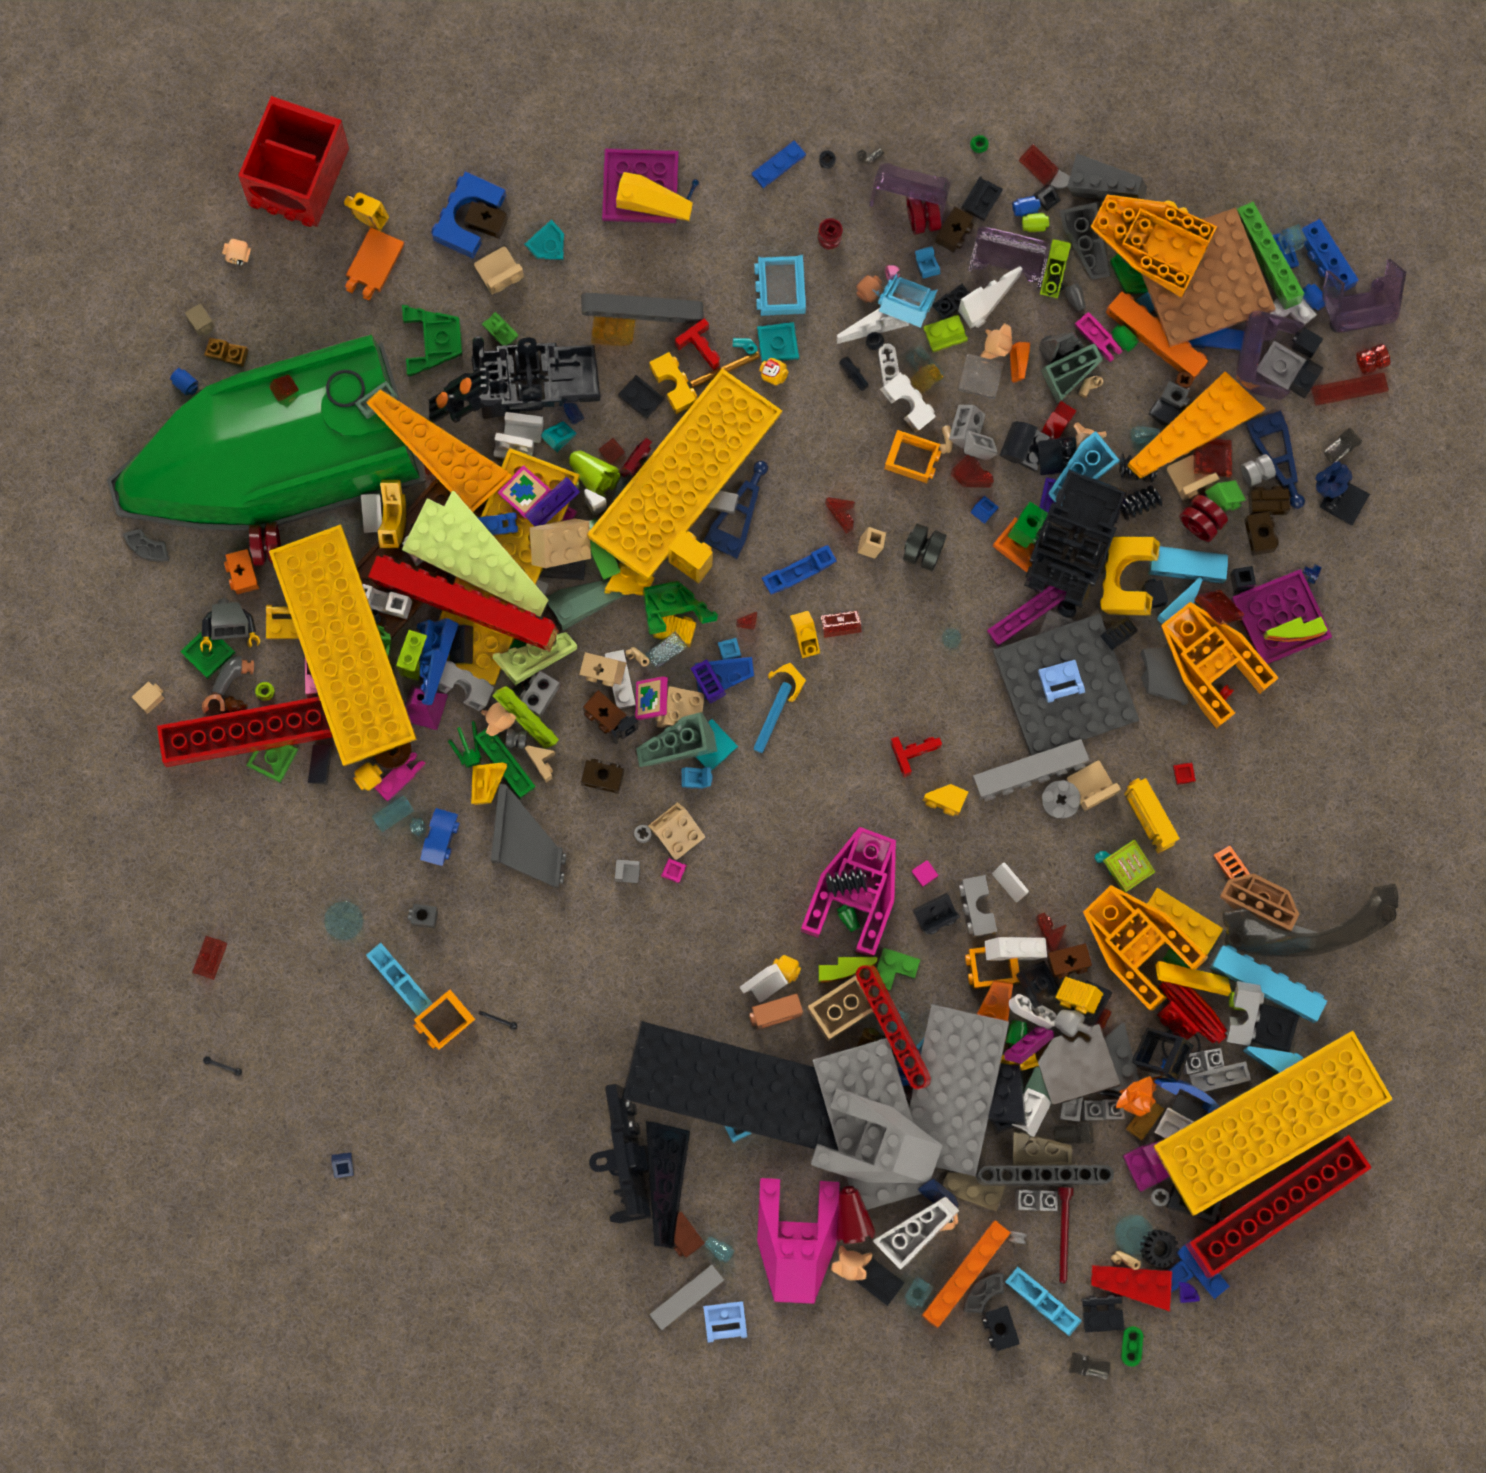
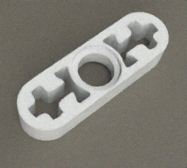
M884 344L879 348L878 353L883 386L899 374L896 351L891 344ZM885 349L892 352L889 355L890 361L886 362V355L882 354ZM891 366L895 369V373L887 375L884 371L885 368Z
M1021 994L1009 1000V1007L1015 1014L1045 1029L1055 1026L1054 1023L1057 1015L1052 1010L1043 1005L1034 1008L1030 999Z

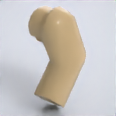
M1092 376L1084 379L1078 395L1086 398L1089 390L1102 386L1103 378Z
M944 426L942 433L945 444H940V450L942 454L947 452L949 454L953 448V442L949 440L951 427Z
M630 647V649L625 651L626 657L629 660L635 658L642 666L649 664V658L637 648Z
M1116 1251L1111 1256L1114 1264L1119 1265L1123 1262L1134 1270L1139 1269L1141 1264L1139 1260L1121 1251Z

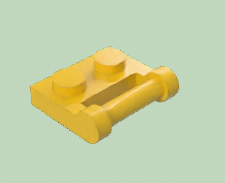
M266 605V639H299L292 619H273V614H290L289 608Z

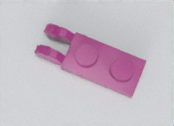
M1089 312L1075 323L1074 326L1091 344L1095 343L1099 353L1101 352L1109 362L1114 360V358L1105 347L1110 345L1115 353H1122L1121 347L1118 346L1112 336Z
M415 752L411 753L410 758L404 765L394 768L382 779L380 784L374 787L387 802L409 783L425 765V762L422 760L412 770L408 768L407 765L416 759L417 754Z

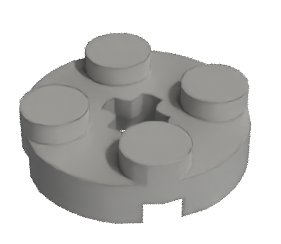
M1065 780L1052 782L1042 794L1044 809L1055 818H1069L1080 807L1081 795L1074 784ZM1058 795H1066L1067 798L1064 805L1062 803L1057 804Z

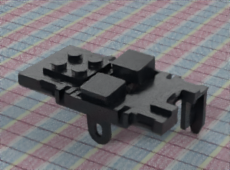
M1069 469L1062 489H1059L1055 500L1057 502L1056 504H1051L1029 561L1032 563V566L1028 568L1024 586L1040 593L1043 592L1046 584L1066 592L1063 602L1082 608L1084 601H1087L1091 591L1089 589L1090 586L1094 587L1108 553L1117 529L1113 526L1118 521L1119 511L1127 491ZM1052 523L1072 530L1073 526L1077 527L1073 540L1069 539V531L1055 527ZM1083 529L1086 530L1084 535L1099 540V542L1086 537L1082 539L1081 544L1076 542L1080 530ZM1067 545L1069 546V550L1064 561L1060 558L1063 554L1065 546ZM1073 548L1078 549L1076 561L1072 564L1068 561Z
M618 1084L606 1085L605 1092L614 1149L594 1153L590 1157L589 1165L595 1172L609 1171L612 1175L619 1177L620 1189L613 1190L614 1195L622 1197L620 1201L624 1204L625 1210L618 1211L609 1216L610 1222L622 1224L642 1219H651L649 1199H647V1190L644 1187L646 1182L643 1173L649 1172L648 1149L646 1145L639 1146L638 1135L641 1134L639 1123L635 1121V1115H637L636 1104L622 1099L623 1087ZM598 1159H607V1163L598 1166L596 1164Z

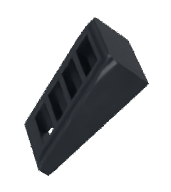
M1125 617L1102 633L1100 637L1111 650H1114L1132 638L1138 632V629Z

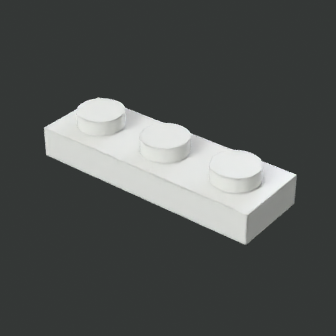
M624 650L605 654L607 658L626 662ZM627 663L621 685L614 683L612 687L616 706L620 709L636 706Z

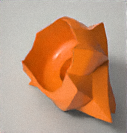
M1162 1076L1146 1077L1133 1082L1126 1089L1119 1091L1122 1095L1116 1104V1108H1124V1110L1137 1116L1150 1113L1152 1105L1156 1103L1153 1092L1157 1090V1084L1154 1083L1155 1078H1162Z

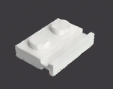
M1167 1107L1154 1133L1167 1138L1194 1121Z

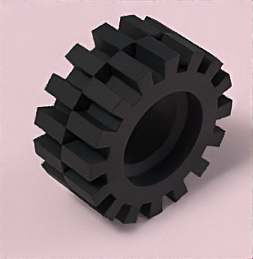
M1154 1229L1152 1230L1153 1232H1147L1148 1237L1144 1236L1142 1238L1145 1242L1140 1243L1141 1246H1144L1140 1249V1252L1144 1253L1142 1257L1146 1259L1147 1263L1159 1267L1169 1266V1262L1173 1263L1175 1261L1173 1257L1177 1258L1178 1254H1175V1251H1179V1247H1176L1179 1243L1174 1240L1176 1237L1163 1230ZM1158 1241H1163L1165 1250L1162 1255L1157 1256L1154 1253L1155 1244Z

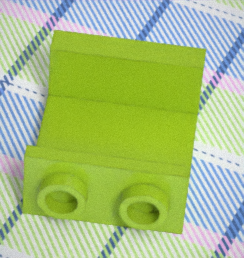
M408 630L396 664L400 676L419 681V659L427 635Z

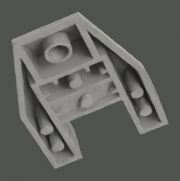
M836 1087L830 1108L864 1119L867 1122L855 1157L817 1144L811 1165L868 1183L929 1182L932 1178L942 1145L895 1108Z

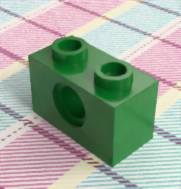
M1029 501L1009 532L1008 537L1024 548H1027L1030 543L1035 544L1039 537L1038 531L1042 530L1048 513Z

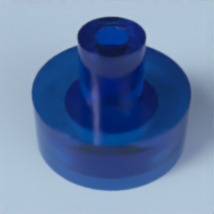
M1314 564L1312 569L1305 566L1302 573L1308 575V582L1315 584L1322 567Z

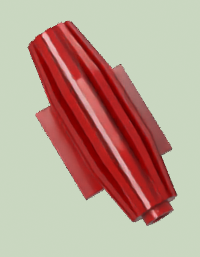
M1165 981L1159 986L1170 1004L1160 1011L1157 1016L1164 1026L1172 1030L1173 1035L1189 1040L1199 1032L1210 1042H1217L1218 1044L1227 1037L1225 1034L1227 1029L1215 1011L1193 988Z

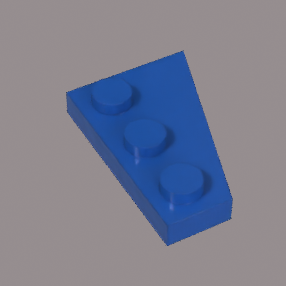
M752 657L709 662L724 690L754 676ZM706 667L705 669L697 672V674L700 675L708 670V668ZM708 675L707 677L701 679V681H705L706 679L712 677V675ZM715 681L705 686V688L707 689L716 684ZM697 682L698 692L703 693L700 685ZM719 688L716 689V690H714V691H712V692H710L709 695L712 694V693H714V692H716V691H718Z

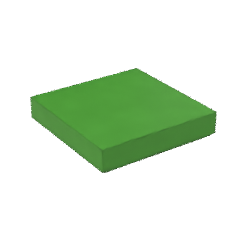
M286 745L265 750L264 759L272 766L275 775L252 764L259 751L253 752L246 766L281 783L299 749L292 745Z

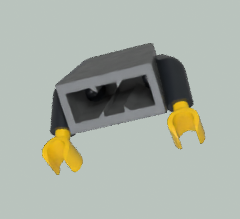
M226 598L220 599L218 604L212 605V611L208 612L202 620L201 637H203V641L200 644L201 651L203 652L204 644L210 646L209 652L212 650V643L209 641V637L212 640L248 637V633L250 636L247 641L248 647H252L251 640H255L258 646L260 638L255 635L256 627L253 616L245 609H242L239 603H229V600Z

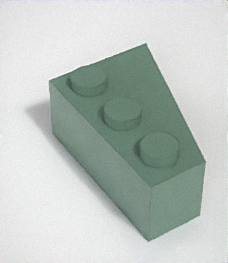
M1095 343L1053 362L1041 370L1057 404L1103 360Z

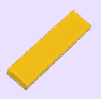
M1158 961L1155 965L1158 980L1225 996L1231 993L1228 977L1200 970H1192L1191 968Z

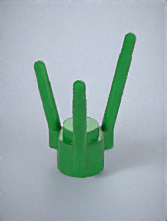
M472 721L475 752L473 749H469L460 727L457 730L465 749L463 756L452 740H448V743L460 759L461 764H465L466 768L479 764V759L482 758L479 744L474 739L477 735L476 723Z

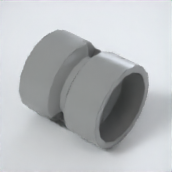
M1267 454L1257 457L1256 462L1250 460L1241 465V472L1250 487L1261 483L1262 479L1266 481L1276 475L1273 462Z

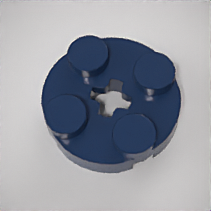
M1339 461L1334 462L1323 472H1319L1316 475L1317 491L1324 498L1327 496L1330 498L1338 497L1349 487L1347 485L1349 479L1352 481L1351 470Z

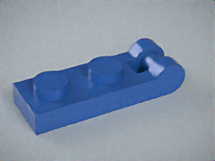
M516 513L477 517L493 536L519 532L515 519H517ZM508 520V527H503V521Z

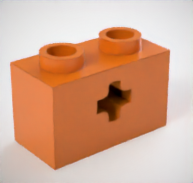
M248 549L227 554V561H224L226 572L231 574L232 579H228L231 590H235L238 595L259 589ZM239 569H242V570H243V571H242V574H243V575H240V576H239V574H238V573H239Z

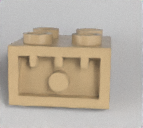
M1099 760L1066 778L1067 782L1074 784L1081 795L1080 804L1084 811L1113 797L1121 790L1118 783L1113 785Z
M678 802L648 825L651 832L660 839L675 860L679 859L705 838V835L688 811Z

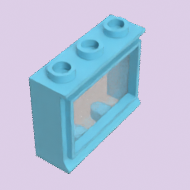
M803 255L758 257V263H754L755 275L759 276V281H755L756 292L760 294V299H756L757 310H760L761 316L805 314Z
M896 274L893 280H889L878 301V304L881 305L879 312L921 327L932 307L938 290L931 291L930 288L907 279L897 278L898 275Z

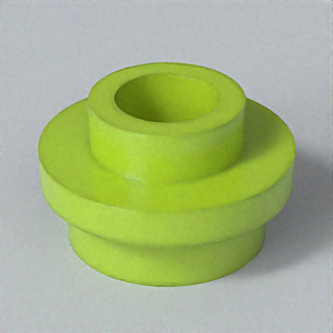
M261 682L255 689V694L261 701L270 700L275 693L274 687L269 682ZM263 689H268V694L263 695L261 692Z

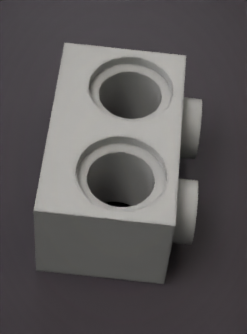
M958 405L949 440L958 447L964 448L967 431L980 434L986 414L975 405Z
M539 671L537 675L534 674L529 682V689L527 691L524 690L519 699L536 716L541 718L560 688V682ZM541 682L549 684L548 688L544 690L540 689L538 685ZM531 698H537L539 700V702L534 706L528 704V701Z

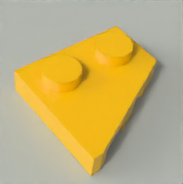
M620 562L618 565L620 573L611 577L604 593L622 592L624 595H643L644 588L650 587L655 577L651 576L649 580H646L630 567Z
M494 763L473 766L471 804L480 805L492 802L507 764Z

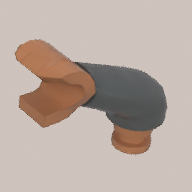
M235 656L225 662L211 691L213 694L202 702L201 708L204 714L209 710L208 703L210 700H216L219 703V712L225 711L222 696L225 695L235 678L241 677V674H246L247 672L253 674L254 660L247 662V660H242L241 656Z

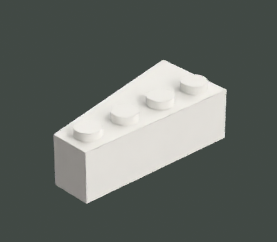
M944 1197L874 1239L873 1242L901 1270L935 1237L959 1210Z

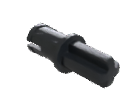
M849 356L844 357L839 362L847 373L848 379H852L859 390L863 391L869 386L868 382L861 375L860 368L853 364Z

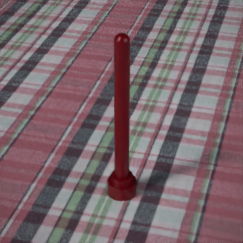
M1058 1187V1195H1060L1059 1281L1064 1284L1067 1282L1069 1200L1074 1196V1188Z

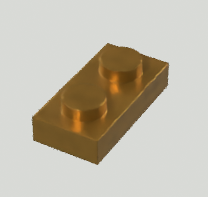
M1154 1103L1150 1113L1148 1112L1143 1116L1135 1115L1126 1130L1142 1141L1164 1111V1108Z

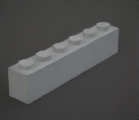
M1082 739L973 775L972 781L979 800L990 801L996 798V794L1003 793V795L1014 792V788H1028L1032 786V782L1039 781V783L1048 781L1050 780L1049 776L1055 774L1057 777L1063 776L1068 773L1067 770L1073 768L1075 771L1081 770L1086 767L1085 764L1089 762V758Z

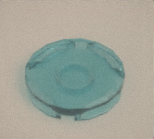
M351 902L335 903L325 914L326 930L332 937L338 940L354 938L363 927L361 910Z
M1126 1216L1118 1222L1115 1228L1114 1237L1116 1244L1122 1251L1128 1254L1142 1253L1140 1249L1144 1247L1140 1243L1145 1242L1142 1238L1144 1236L1148 1237L1147 1232H1153V1227L1142 1216Z

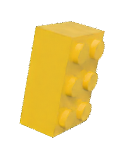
M681 530L668 547V562L699 584L712 567V548L704 542L702 544L698 542L696 536L691 532Z

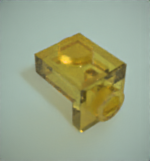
M932 363L922 367L910 381L923 394L935 382L941 381L944 377L935 364Z

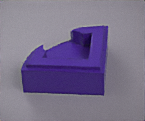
M1179 1282L1180 1303L1200 1301L1197 1290L1191 1284Z

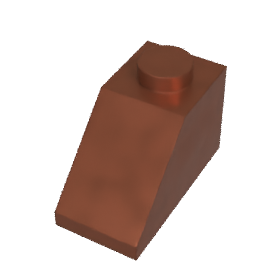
M681 1211L677 1217L674 1238L676 1246L674 1250L680 1257L684 1255L687 1258L702 1247L705 1242Z

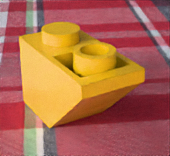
M809 611L791 615L793 631L802 658L820 654L814 621Z
M949 784L926 793L923 801L931 808L936 809V807L944 809L943 812L947 815H959L968 791Z

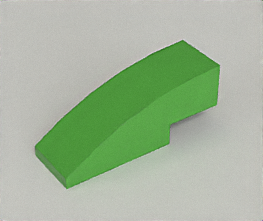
M596 518L589 521L590 530L597 523ZM590 540L591 557L603 580L620 573L615 557Z

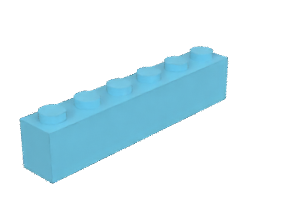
M1229 945L1220 947L1210 967L1235 982L1260 985L1265 998L1312 1023L1318 1021L1327 1003V1000L1323 999L1324 996L1322 994L1306 990L1307 987L1305 985L1289 981L1288 976L1272 972V968L1263 963L1261 965L1254 962V958L1246 954L1240 955L1237 953V949Z

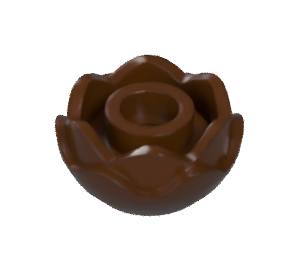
M233 696L226 697L225 708L228 711L247 710L248 705L244 704L242 700H236Z

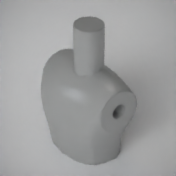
M1063 1009L1055 1019V1027L1068 1037L1075 1036L1078 1031L1086 1034L1091 1032V1027L1083 1024L1085 1016L1078 1011Z

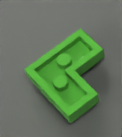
M883 948L877 970L887 990H891L896 973L915 978L920 959Z

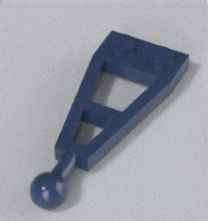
M1281 410L1247 421L1245 425L1252 442L1261 456L1267 454L1272 460L1276 471L1275 477L1283 488L1288 487L1291 495L1290 505L1295 509L1302 508L1305 504V499L1302 495L1298 494L1295 487L1298 478L1288 426ZM1282 431L1286 455L1272 459L1259 438ZM1287 462L1290 478L1285 479L1277 465Z
M757 461L754 464L753 469L755 473L751 481H745L736 493L740 499L747 489L753 491L749 508L739 503L736 506L737 511L747 515L741 538L739 539L718 529L719 525L729 514L721 512L711 525L703 541L710 547L735 559H738L747 539L760 489L757 486L758 481L762 475L768 472V464L765 461Z

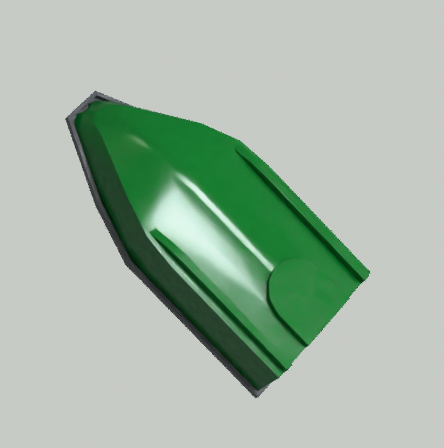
M372 334L241 372L206 386L180 407L141 450L107 479L117 516L200 530L249 531V525L260 524L263 530H265V525L269 522H277L278 526L361 502V495L380 493L381 496L380 482L382 480H400L402 489L425 483L418 457L377 414L366 419L356 405L339 407L330 401L326 393V384L332 374L340 370H352L363 379L365 385L363 397L387 381L398 395L397 400L400 401L383 342L377 344ZM350 373L337 375L329 385L331 397L336 402L342 404L354 402L362 391L360 380Z

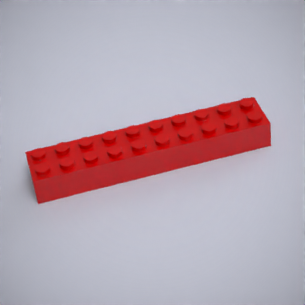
M389 556L376 557L368 576L374 584L548 652L551 651L559 632L554 621L545 617L541 620L536 617V614L527 610L523 613L518 610L517 606L509 603L505 606L500 603L499 599L491 596L487 599L482 596L481 592L472 589L469 592L464 589L463 585L458 583L451 585L443 577L436 576V578H433L425 570L418 569V571H415L407 563L401 562L397 564Z
M319 697L157 726L162 763L166 768L333 738Z
M1347 1135L1195 1237L1185 1246L1206 1277H1213L1372 1167L1351 1136Z

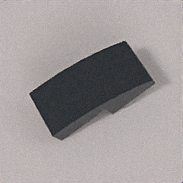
M960 284L949 294L946 293L932 306L944 320L958 311L961 299L970 294V292L963 284Z
M1157 399L1148 414L1160 425L1166 424L1168 426L1182 412L1172 405Z

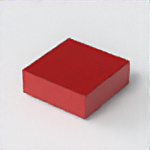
M1192 763L1173 765L1176 785L1196 782Z

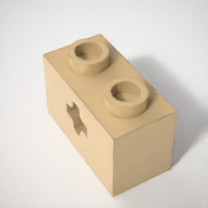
M585 652L579 675L586 676L587 681L597 683V679L602 680L603 685L611 687L614 686V683L621 685L626 662Z

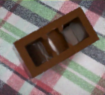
M599 690L583 706L584 716L591 722L595 720L599 724L598 728L605 734L608 732L611 734L610 731L612 729L616 731L618 725H620L619 721L627 716ZM600 711H602V712H606V711H607V717H606V716L600 717V716H601V715H600Z
M1086 943L1047 954L1052 976H1058V979L1070 977L1069 973L1077 972V975L1086 973L1088 968L1092 966ZM1068 958L1071 961L1074 960L1072 967H1070V964L1065 963Z

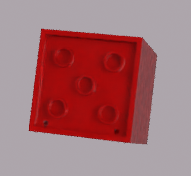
M271 96L238 175L249 206L254 209H266L272 215L281 214L289 221H301L307 227H312V225L318 227L349 150L342 120Z

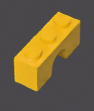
M668 352L650 361L649 368L658 383L664 380L675 382L676 388L667 393V400L677 415L693 405L697 394L693 388H689L687 384L688 378L684 372H680L678 368L680 365L676 357H672Z

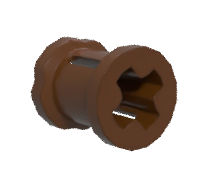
M1181 372L1177 375L1174 383L1189 390L1193 377L1188 372Z

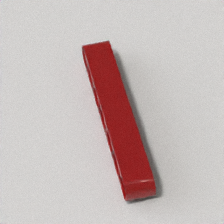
M873 965L860 966L856 971V978L910 1085L914 1089L928 1087L931 1083V1076L878 970ZM866 968L870 971L868 979L863 975ZM874 986L878 987L879 989V995L877 997L874 996L872 993V989ZM883 1004H886L888 1007L887 1014H883L881 1011ZM892 1021L897 1024L895 1032L890 1029ZM901 1039H903L906 1042V1047L904 1050H902L899 1047V1041ZM909 1057L915 1060L914 1067L908 1065ZM918 1075L924 1078L922 1085L917 1083Z

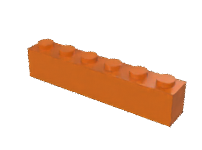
M1121 291L1108 306L1106 314L1121 326L1125 325L1137 339L1178 372L1190 373L1193 377L1192 382L1208 363L1206 356L1202 352H1197L1193 349L1188 341L1169 347L1159 318L1152 316L1145 306L1137 304L1130 294H1125Z
M994 1220L921 1316L935 1328H938L1011 1232Z

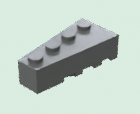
M1076 154L1067 186L1072 196L1105 200L1107 195L1144 199L1147 191V186L1142 177L1080 154Z

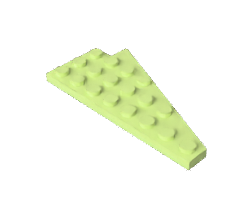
M451 492L445 506L427 498L402 550L541 617L549 601L547 597L456 492Z

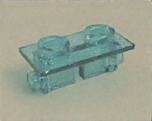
M403 795L374 814L372 818L381 832L414 812V809Z

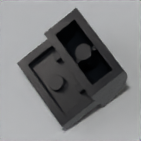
M1012 422L999 456L1012 463H1019L1032 471H1036L1039 466L1038 441L1048 440L1050 437L1038 431V427L1029 423Z

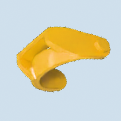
M788 663L775 672L771 671L768 674V678L771 679L779 672L789 673L795 680L796 689L788 701L794 702L806 679L792 663Z

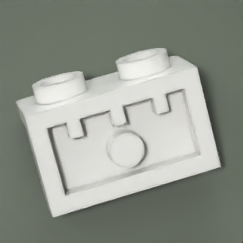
M496 433L494 457L505 459L509 448L530 456L533 455V440Z

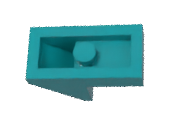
M562 421L544 430L541 437L558 453L577 433Z

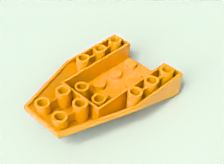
M1115 195L1106 196L1091 225V229L1129 265L1181 298L1217 226L1166 202Z

